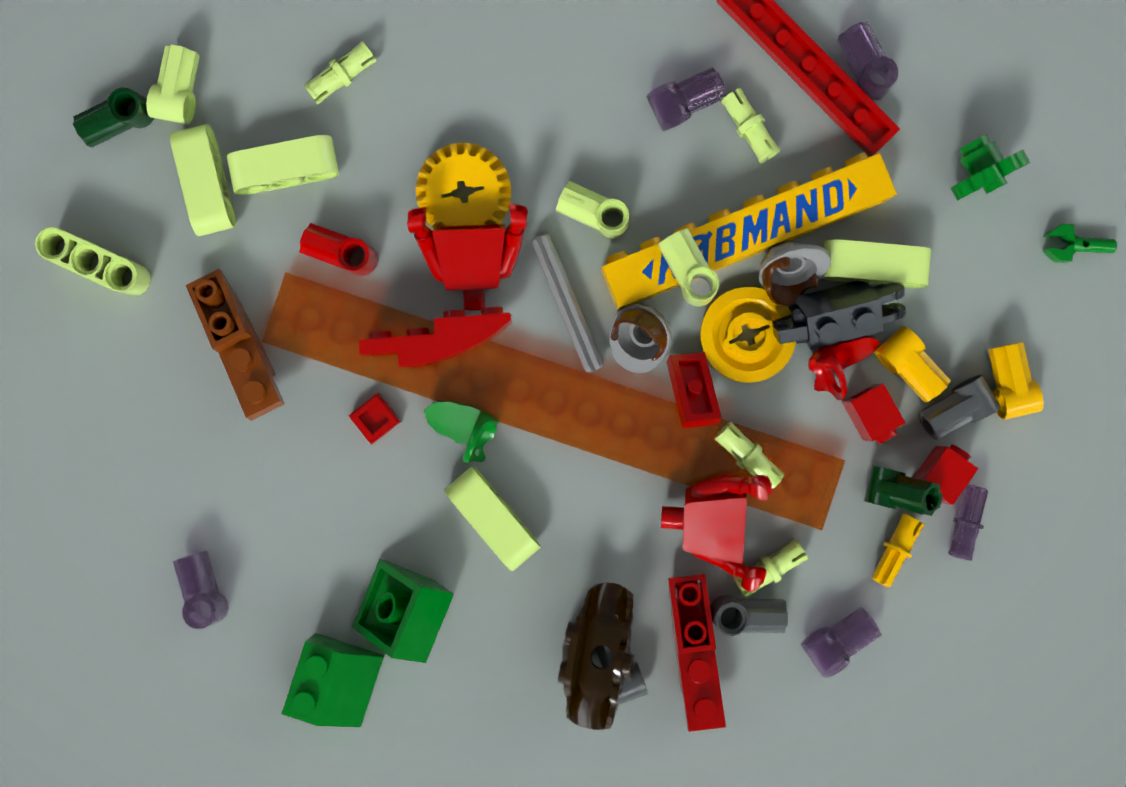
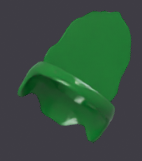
M455 401L433 402L424 409L427 423L437 433L453 439L456 443L467 445L462 458L465 463L485 461L483 446L494 437L497 430L496 424H499L496 418L478 408Z

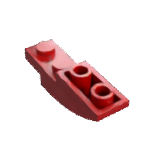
M503 307L481 308V315L466 316L465 310L443 311V318H434L435 334H429V328L406 329L407 336L392 337L391 331L369 332V339L358 340L359 355L371 357L398 354L399 368L403 369L447 361L470 352L499 335L513 323L512 315L510 312L503 313Z
M699 574L668 578L673 634L687 731L725 728L726 721L715 654L716 643L706 575Z

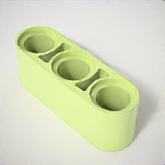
M204 124L170 133L171 148L186 209L195 234L199 237L235 228V212L216 137L210 125Z
M316 135L239 150L227 155L233 192L237 195L256 194L327 180L339 175L333 139L329 135Z
M49 227L40 231L36 237V251L42 258L113 291L136 296L144 293L150 285V273L143 265L76 234L59 228ZM64 239V249L60 254H57V243ZM97 254L99 259L98 265L95 269L91 270L89 261L93 255ZM131 269L133 274L132 280L128 285L124 286L122 281L123 274L126 270Z
M839 239L824 241L823 248L830 254L831 266L826 274L821 277L823 280L839 282L864 281L873 285L898 282L907 288H925L929 286L932 250L930 248Z
M473 465L444 489L452 503L509 570L514 571L541 548L532 533Z

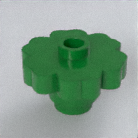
M986 134L958 150L962 156L959 161L968 178L952 186L951 190L957 201L981 188L988 194L1008 183L1004 176L1024 167L1030 161L1024 150H1020L1004 159L996 142H991Z

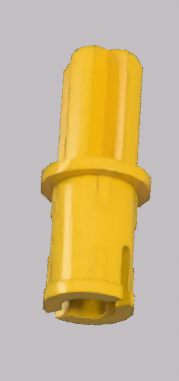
M903 513L893 535L888 542L885 541L883 544L887 548L872 575V579L885 587H890L893 584L905 558L911 559L912 555L910 552L922 528L925 526L924 523Z

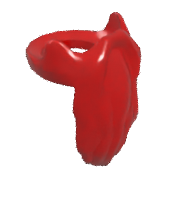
M863 336L819 348L808 360L809 370L816 375L814 389L818 392H830L837 400H843L847 393V383L843 369L861 362L870 356L881 342L875 337ZM833 373L837 374L840 387L838 386Z

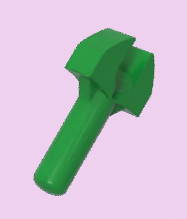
M1074 224L1056 226L1043 236L1044 238L1058 237L1068 244V246L1062 249L1047 248L1042 250L1055 263L1072 262L1073 254L1076 252L1112 254L1117 249V241L1115 239L1078 237L1074 233Z

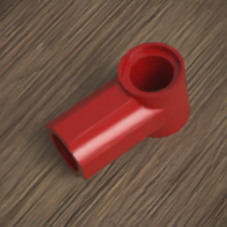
M310 223L303 231L300 239L299 253L347 270L358 276L369 275L375 270L378 263L376 251L364 241L348 237ZM357 249H363L365 252L363 262L360 265L352 266L350 261L352 253Z

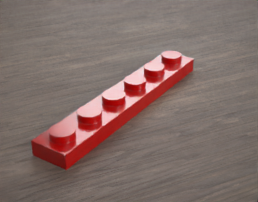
M774 0L716 1L869 157L875 155L900 130L879 106Z

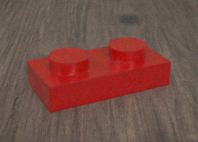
M705 352L669 355L666 363L682 428L718 425L722 416Z

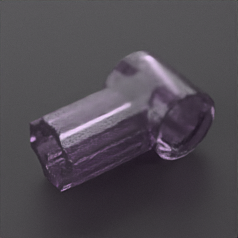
M860 22L840 34L837 40L858 80L857 85L873 101H877L885 97L898 78L899 71L896 63L886 57L869 22ZM869 74L881 75L884 78L885 84L879 85L874 83L870 79Z
M712 67L678 84L676 81L663 84L651 91L646 98L662 131H666L687 121L692 116L691 114L721 101L726 96V92L719 73Z
M200 552L173 561L185 602L182 609L185 623L191 628L203 629L222 621L228 612V602L219 593L208 552ZM203 601L207 602L211 608L209 619L205 618L200 611Z
M860 607L832 627H824L813 632L803 640L801 646L821 676L827 678L842 671L849 664L851 656L875 641L882 634L872 617L864 608Z

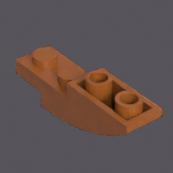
M217 269L187 284L186 288L210 345L220 355L245 417L252 421L284 405L285 403L273 378L276 374L245 310L223 272Z

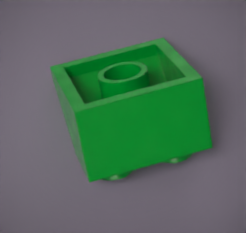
M379 559L352 628L393 659L426 663L454 593L430 578L386 560Z
M314 633L304 643L281 714L315 726L361 727L385 655Z

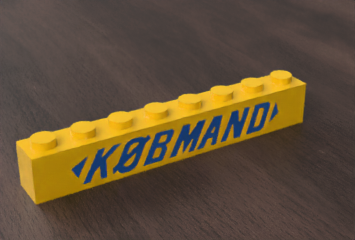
M866 152L846 160L844 162L846 167L833 172L831 166L810 175L812 179L810 182L799 186L797 180L777 188L778 195L766 200L763 194L755 196L743 202V209L731 214L728 208L718 211L708 217L709 223L697 228L694 222L674 230V233L688 228L709 268L715 272L769 250L774 245L791 241L882 204L896 196L897 193L881 154L878 153L868 158ZM660 236L639 245L641 250L631 255H627L626 250L605 258L607 264L601 267V274L617 311L680 286L658 247V243L662 241Z

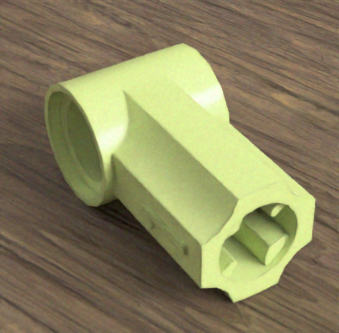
M172 44L165 46L157 85H152L147 95L146 106L149 117L187 125L192 122L196 108L193 87L200 58L197 52Z
M568 181L556 206V212L600 231L606 238H619L626 233L629 227V211L622 201L608 199L571 181ZM611 211L618 212L622 215L623 221L616 227H609L602 221L606 213Z
M688 228L679 230L658 243L660 251L682 289L683 298L693 306H704L712 301L719 289V279L717 274L709 268ZM696 278L706 280L710 286V293L704 296L694 294L690 288V282Z

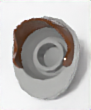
M791 241L774 245L761 262L758 275L759 282L765 288L770 300L776 305H795L796 299L807 289L817 287L818 280L826 274L831 266L830 254L825 248L817 245H805Z
M640 304L622 308L613 318L609 340L611 353L618 364L626 370L634 373H646L658 366L667 355L671 347L672 333L669 328V322L656 308Z

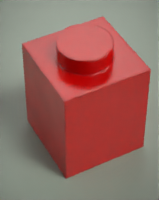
M884 383L873 384L842 401L862 440H876L877 444L883 443L898 434L896 428L905 424Z
M953 444L950 447L935 445L913 478L940 484V491L943 495L941 503L953 505L979 468L969 462L971 456L958 446Z

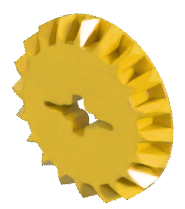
M454 143L438 149L426 159L418 173L415 185L416 202L419 208L426 207V221L433 229L436 226L500 224L508 212L512 195L509 175L499 158L486 148L471 143ZM464 181L467 187L484 186L483 190L474 191V194H470L468 196L469 202L462 203L460 197H443V194L451 193L453 190L458 189V182Z
M757 287L732 289L719 296L705 313L701 323L700 334L703 352H705L710 365L724 377L736 382L746 383L766 380L781 371L794 352L796 341L779 344L773 334L772 327L773 320L792 313L788 306H780L773 303L765 289ZM743 325H746L748 329L755 328V330L763 326L767 327L766 330L758 332L753 337L754 344L750 346L747 341L740 342L739 340L732 344L729 343L730 340L737 338L743 332L741 327Z

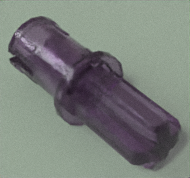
M967 485L965 488L959 516L953 519L956 522V526L948 551L949 555L972 561L979 529L984 528V525L981 524V519L988 495L987 489L976 485Z

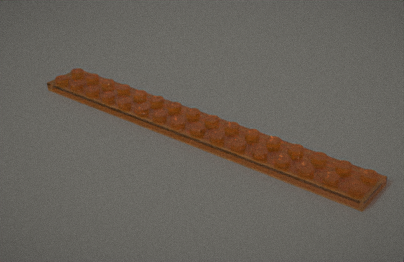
M285 272L262 339L263 343L435 401H455L473 406L487 412L501 423L691 487L697 482L723 474L745 476L748 478L753 476L745 468L743 470L736 465L737 460L714 439V436L718 434L717 432L730 421L721 419L718 425L682 428L676 403L492 341H488L470 352L447 361L406 369L399 368L398 354L371 357L359 355L358 340L369 339V332L391 331L392 337L407 336L406 329L429 328V334H435L434 322ZM733 423L753 444L758 443L763 448L762 453L785 473V476L781 478V482L772 489L773 495L767 494L768 500L756 499L747 493V506L823 530L846 460Z

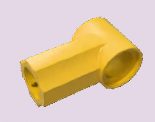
M901 326L874 351V354L887 370L894 375H899L923 402H929L941 394L951 380L924 352L926 348L921 339L909 328Z
M1020 342L988 349L996 384L993 394L1001 406L996 412L999 418L1006 420L1041 412L1044 406L1043 394L1038 383L1031 378L1024 343Z

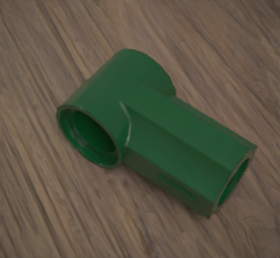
M121 87L111 92L108 100L73 116L74 123L72 124L78 136L82 138L88 147L93 148L133 127L145 128L152 123L154 118L149 117L147 113L146 97L129 88ZM135 101L136 108L134 112L128 116V106L130 105V103Z
M872 465L864 498L865 502L896 510L899 507L907 511L930 516L940 508L943 498L940 484L905 476L906 473Z

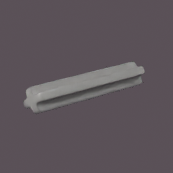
M549 234L538 236L532 240V245L586 373L601 369L603 361L552 238Z

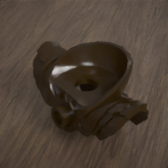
M604 582L596 584L588 590L584 605L576 621L568 623L562 646V662L558 674V683H562L567 702L566 717L580 727L593 730L611 728L616 711L618 710V699L623 689L624 677H631L635 655L629 653L631 626L633 623V594L625 587L616 583ZM606 646L610 649L613 660L609 667L599 668L594 665L591 658L594 648Z

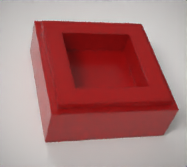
M376 393L348 415L371 445L402 422L380 393Z

